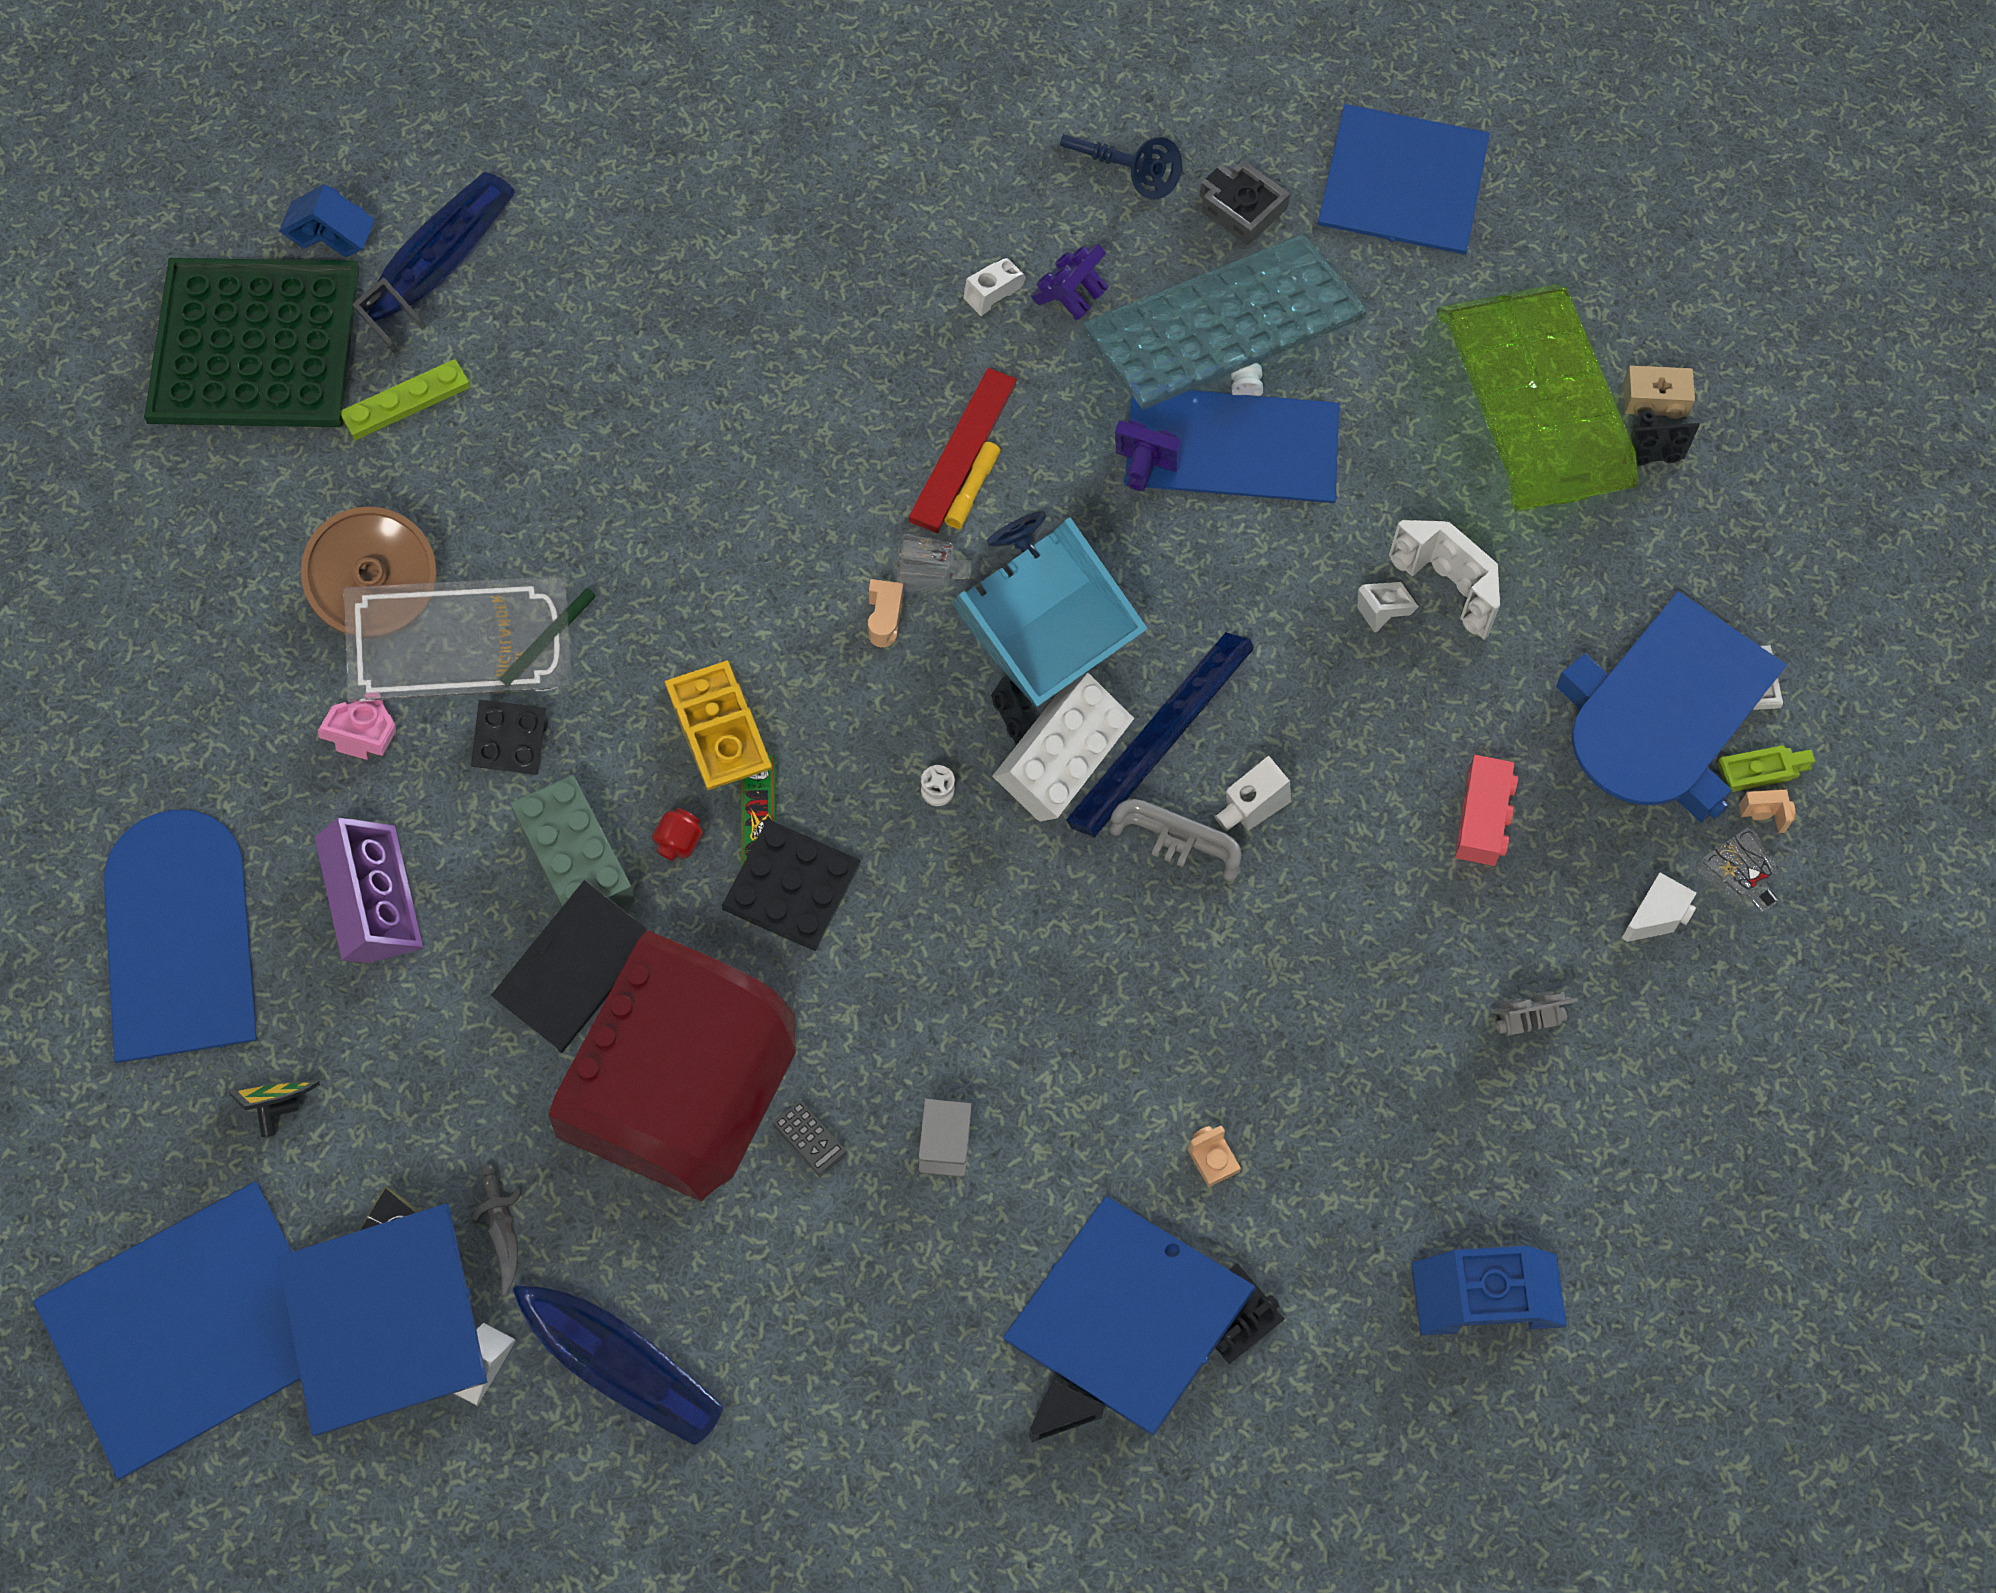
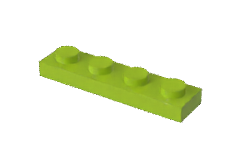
M453 359L341 410V417L355 441L471 387L456 359Z

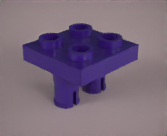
M1099 244L1089 248L1082 246L1073 254L1066 252L1055 262L1056 269L1052 273L1045 274L1036 283L1038 289L1030 297L1038 305L1059 300L1075 320L1080 319L1086 314L1085 311H1089L1091 307L1083 300L1075 288L1081 283L1093 300L1105 293L1104 291L1109 286L1105 284L1093 268L1105 256L1106 252Z
M1119 420L1115 430L1116 454L1132 458L1127 470V476L1129 477L1128 487L1137 491H1144L1153 466L1177 473L1181 462V439H1178L1174 433L1166 430L1156 432L1146 429V426L1138 421L1128 420V422Z

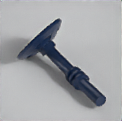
M1065 134L1061 138L1060 146L1091 155L1093 160H1097V158H1099L1100 162L1105 160L1106 164L1113 162L1130 167L1133 185L1137 192L1145 198L1155 200L1167 196L1176 187L1181 176L1182 158L1180 151L1175 143L1167 138L1154 137L1147 140L1139 147L1135 156L1114 150V146L1108 148V144L1101 146V142L1094 144ZM1153 145H1161L1167 152L1164 153L1159 149H1153ZM1152 154H1157L1160 158H1152ZM1171 163L1170 175L1167 181L1164 182L1161 178L1165 173L1166 164ZM1145 176H1151L1152 181H1148ZM1141 183H1144L1148 186H1154L1155 190H1146L1141 185Z
M1039 511L1009 523L987 539L988 546L999 547L1014 544L1015 548L1020 549L1022 553L1029 549L1034 558L1037 559L1040 555L1031 543L1033 541L1031 534L1041 526L1047 515L1044 511Z

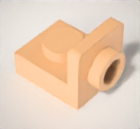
M1787 789L1747 792L1739 803L1741 817L1752 816L1754 820H1765L1774 815L1778 833H1785L1795 820V805L1792 801H1789Z
M1222 1125L1214 1129L1208 1126L1193 1134V1139L1190 1141L1188 1152L1208 1188L1239 1173L1241 1170L1224 1139L1225 1130Z

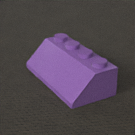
M346 818L334 820L315 836V842L341 960L370 963L422 949V939L395 825Z

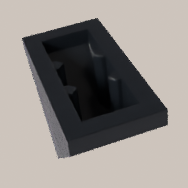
M1053 1380L1030 1427L1029 1437L1031 1442L1033 1443L1102 1419L1104 1411L1102 1404Z

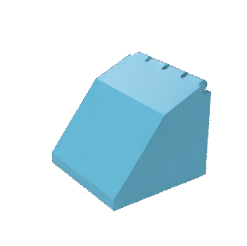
M1071 517L1034 545V548L1040 555L1037 559L1027 549L1007 563V566L1014 575L1009 577L1004 569L1000 568L980 582L986 591L984 596H981L974 586L969 591L960 593L951 602L961 619L990 657L1035 707L1045 702L1148 629Z

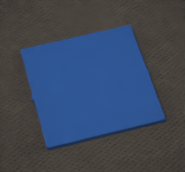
M1344 104L1317 225L1385 238L1390 242L1400 241L1466 255L1490 133L1419 119L1418 117H1408Z
M1105 1196L1060 1260L1052 1265V1271L1004 1335L1003 1339L1017 1350L1154 1437L1201 1367L1209 1362L1208 1357L1255 1291V1286Z
M445 1203L277 1257L293 1337L292 1348L296 1352L312 1436L331 1432L488 1383L469 1299L471 1292L466 1285L449 1204Z

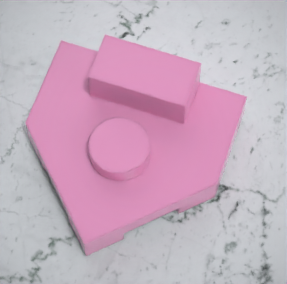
M379 693L364 695L365 699L350 704L343 702L332 706L318 729L319 738L335 742L337 752L365 760L369 759L371 753L383 756L396 733V726L391 715L385 709Z

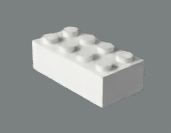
M1088 672L1084 673L1057 693L992 777L1040 822L1056 819L1134 720V717Z

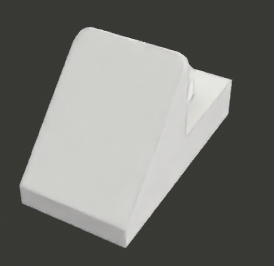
M1401 582L1365 584L1358 589L1357 608L1374 632H1378L1391 617L1409 616L1419 607Z

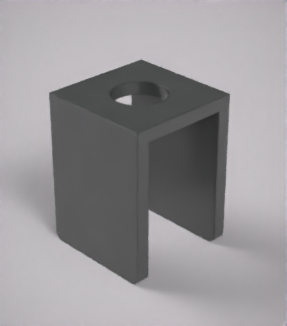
M383 277L352 305L361 318L395 354L398 351L396 346L366 313L389 293L421 330L425 328V325L416 312Z

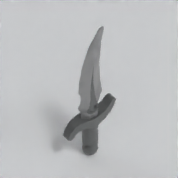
M486 1164L481 1168V1174L483 1176L482 1180L486 1190L487 1201L477 1207L472 1221L477 1223L482 1215L486 1213L490 1215L491 1223L488 1232L494 1243L499 1261L501 1295L505 1297L515 1278L517 1266L516 1234L512 1230L511 1222L513 1218L509 1215L507 1207L514 1205L518 1201L521 1191L519 1188H516L511 1196L501 1197L495 1168L491 1164Z

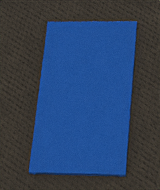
M1132 386L1130 391L1131 406L1129 420L1138 421L1144 424L1146 429L1156 432L1159 430L1172 432L1178 439H1181V462L1177 473L1153 466L1146 488L1325 503L1336 502L1339 403ZM1128 457L1126 460L1125 478L1123 480L1125 486H1127V482L1129 479V477L1127 476V470L1132 459Z

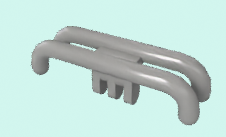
M1126 800L1113 811L1111 815L1112 823L1109 828L1113 836L1120 835L1127 825L1135 824L1160 834L1151 855L1159 857L1164 846L1168 848L1164 860L1171 863L1175 853L1179 852L1181 855L1178 858L1177 866L1184 868L1192 848H1196L1223 860L1225 863L1223 877L1226 881L1232 882L1236 879L1242 854L1239 844L1228 834L1142 800Z

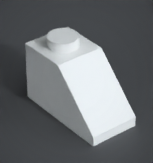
M1659 873L1622 939L1628 942L1672 933L1680 922L1687 925L1696 909L1695 906L1691 905L1696 892Z

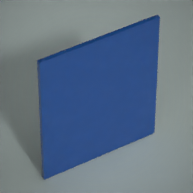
M256 1181L33 1300L34 1307L40 1314L114 1470V1476L118 1480L301 1379L296 1352L292 1348L293 1337L277 1261L278 1256L291 1253L292 1250L261 1192V1186Z

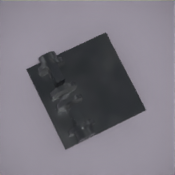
M1652 411L1641 412L1631 432V439L1626 444L1627 450L1622 464L1633 463L1635 466H1643L1653 461L1676 463L1681 459H1685L1700 426L1699 423L1658 426L1657 418Z
M479 699L471 767L538 775L543 731H547L548 718H545L546 708Z
M1238 1263L1229 1270L1253 1284L1255 1291L1215 1347L1229 1365L1285 1320L1277 1310L1280 1306L1278 1301L1272 1295L1266 1297Z

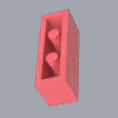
M1479 755L1473 756L1468 770L1455 858L1495 866L1499 856L1506 855L1509 836L1504 835L1505 825L1510 826L1514 806L1508 805L1509 796L1515 795L1518 783V776L1513 775L1514 762Z

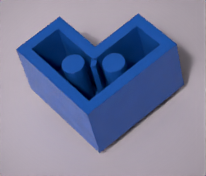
M323 184L290 203L279 232L302 248H307L321 240L342 256L349 257L363 250L375 219L365 213L360 206L351 203L341 196L336 189Z

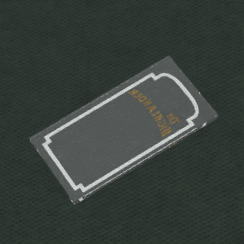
M565 576L345 587L342 595L344 597L347 697L349 702L573 688L574 681L571 672L566 600L567 581Z

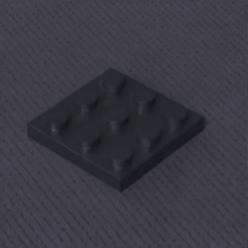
M767 819L722 904V910L816 951L860 866L861 860Z

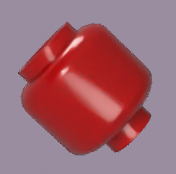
M677 808L675 812L667 811L664 813L651 836L654 843L658 846L656 852L673 862L676 857L682 859L689 858L703 836V831L699 826L701 821L691 813Z

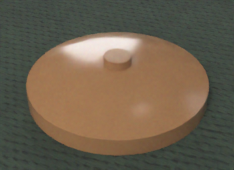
M356 507L332 516L313 533L302 557V586L313 611L332 629L356 638L355 605L363 604L362 596L434 593L436 587V562L427 538L412 521L397 512L385 508ZM432 597L369 600L368 609H360L362 639L383 638L403 631L422 616L429 606Z

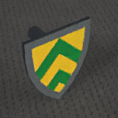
M287 1081L263 1084L229 1091V1095L244 1110L257 1108L261 1137H271L276 1134L273 1116L299 1111L296 1097L319 1086L320 1081Z

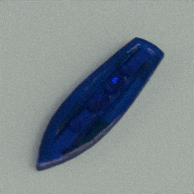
M483 172L428 219L403 244L383 270L378 282L384 277L409 306L425 297L441 284L471 252L514 196L515 190L501 177ZM388 293L368 310V315L373 321H377L403 309Z
M518 1285L513 1288V1293L521 1313L532 1332L560 1363L584 1382L637 1415L693 1445L701 1442L714 1429L723 1411L722 1403L634 1328L605 1309L585 1299L562 1291Z

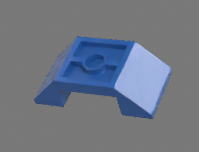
M1530 1246L1460 1249L1411 1263L1420 1336L1457 1334L1461 1326L1528 1322L1529 1329L1563 1328L1567 1326L1557 1256L1554 1253Z

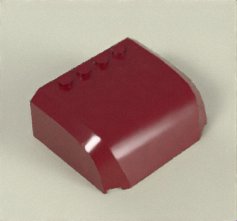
M647 930L638 939L554 1096L548 1116L556 1138L702 1202L707 1195L734 1177L796 1054L795 1014L774 990L758 979L710 956Z

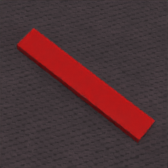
M987 368L909 515L910 523L939 533L953 501L959 495L972 470V465L983 443L987 442L1016 386V378Z

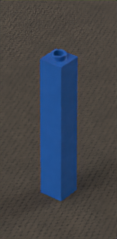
M1585 653L1562 672L1556 687L1581 709L1609 674ZM1707 767L1693 787L1676 800L1702 823L1709 816L1716 819L1727 809L1729 804L1726 803V800L1732 789Z

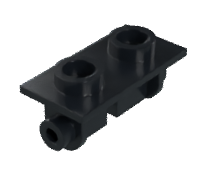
M1003 677L991 694L995 709L999 711L1007 726L1009 736L1013 738L1017 745L1038 719L1035 711L1024 713L1023 710L1029 709L1032 706L1029 699L1013 681L1008 682L1006 677Z

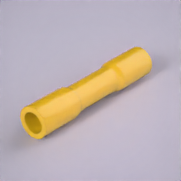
M992 442L983 443L962 490L956 496L944 519L948 526L956 529L963 527L986 476L990 474L1001 452V449Z

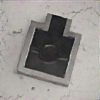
M1242 160L1233 168V173L1220 164L1201 182L1199 196L1203 199L1201 211L1246 245H1249L1287 210L1290 193Z

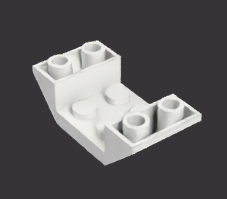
M1402 520L1398 523L1389 553L1394 566L1414 576L1427 563L1431 562L1438 574L1449 577L1456 584L1459 592L1467 597L1460 617L1465 628L1470 633L1478 634L1483 639H1486L1489 636L1500 606L1498 564L1450 522Z

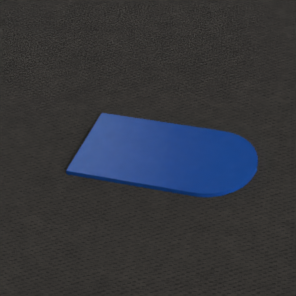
M1678 591L1579 711L1572 728V746L1575 757L1587 777L1600 789L1617 799L1639 805H1660L1674 801L1693 787L1779 677L1787 664Z
M168 810L142 819L129 828L116 842L109 854L104 872L114 1062L121 1063L146 1058L152 1059L159 1056L215 1047L223 1048L227 1045L257 1041L243 859L236 839L221 822L197 811Z

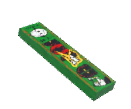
M768 755L772 765L771 770L741 779V868L767 819L775 822V755Z

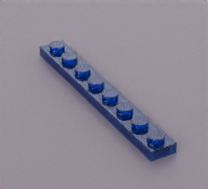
M1227 632L1223 634L1066 819L1071 829L1092 837L1097 836L1111 819V815L1116 807L1130 797L1253 651L1254 646L1250 639Z

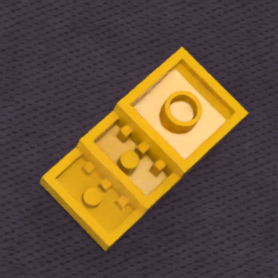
M728 660L665 681L675 713L707 791L772 769L750 708L747 707Z

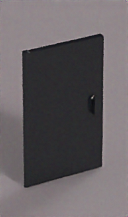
M584 879L490 996L554 1045L560 1053H563L606 1000L638 939L648 929Z

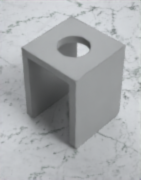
M925 1099L919 1149L920 1173L957 1177L965 1176L972 1103Z

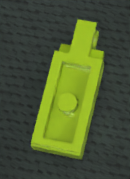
M1782 745L1721 757L1717 762V766L1723 782L1732 789L1731 792L1798 778L1800 772L1812 769L1815 758L1811 749L1792 753L1791 748H1785Z

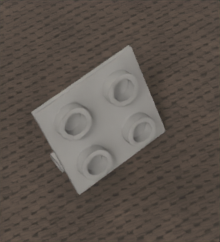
M1554 991L1533 994L1534 1001L1530 999L1520 1000V998L1500 1001V1008L1491 1009L1490 1012L1492 1014H1499L1500 1020L1495 1022L1497 1033L1505 1034L1507 1037L1523 1033L1524 1030L1525 1032H1531L1530 1015L1535 1030H1540L1541 1027L1560 1026L1562 1021L1567 1020V1013L1565 1008H1559V1005L1578 1002V999L1565 997L1564 992L1554 993Z

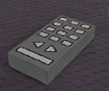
M801 1100L773 1122L776 1130L819 1178L847 1155V1151Z

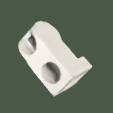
M1008 258L1002 259L968 277L963 298L982 316L991 310V305L1019 290L1024 284L1026 276Z

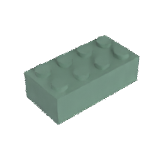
M574 775L510 803L515 820L560 909L584 879L620 908L635 902L632 887Z

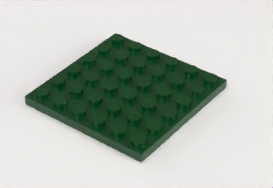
M169 258L144 414L146 423L341 427V410H343L355 311L352 304L356 301L360 269L358 261Z

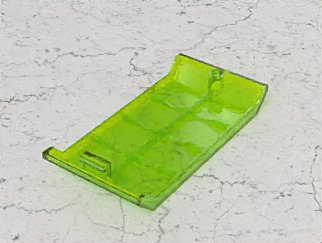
M1553 284L1437 307L1436 313L1440 322L1447 323L1508 475L1511 503L1515 512L1555 503L1557 505L1586 500L1589 496L1637 487L1636 451L1566 287Z

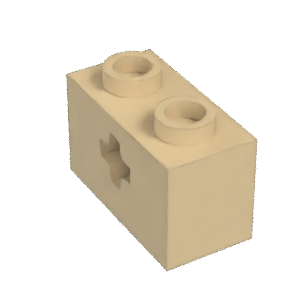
M1629 366L1623 381L1625 414H1635L1638 417L1641 412L1649 410L1655 415L1667 416L1670 419L1689 416L1695 402L1693 369Z

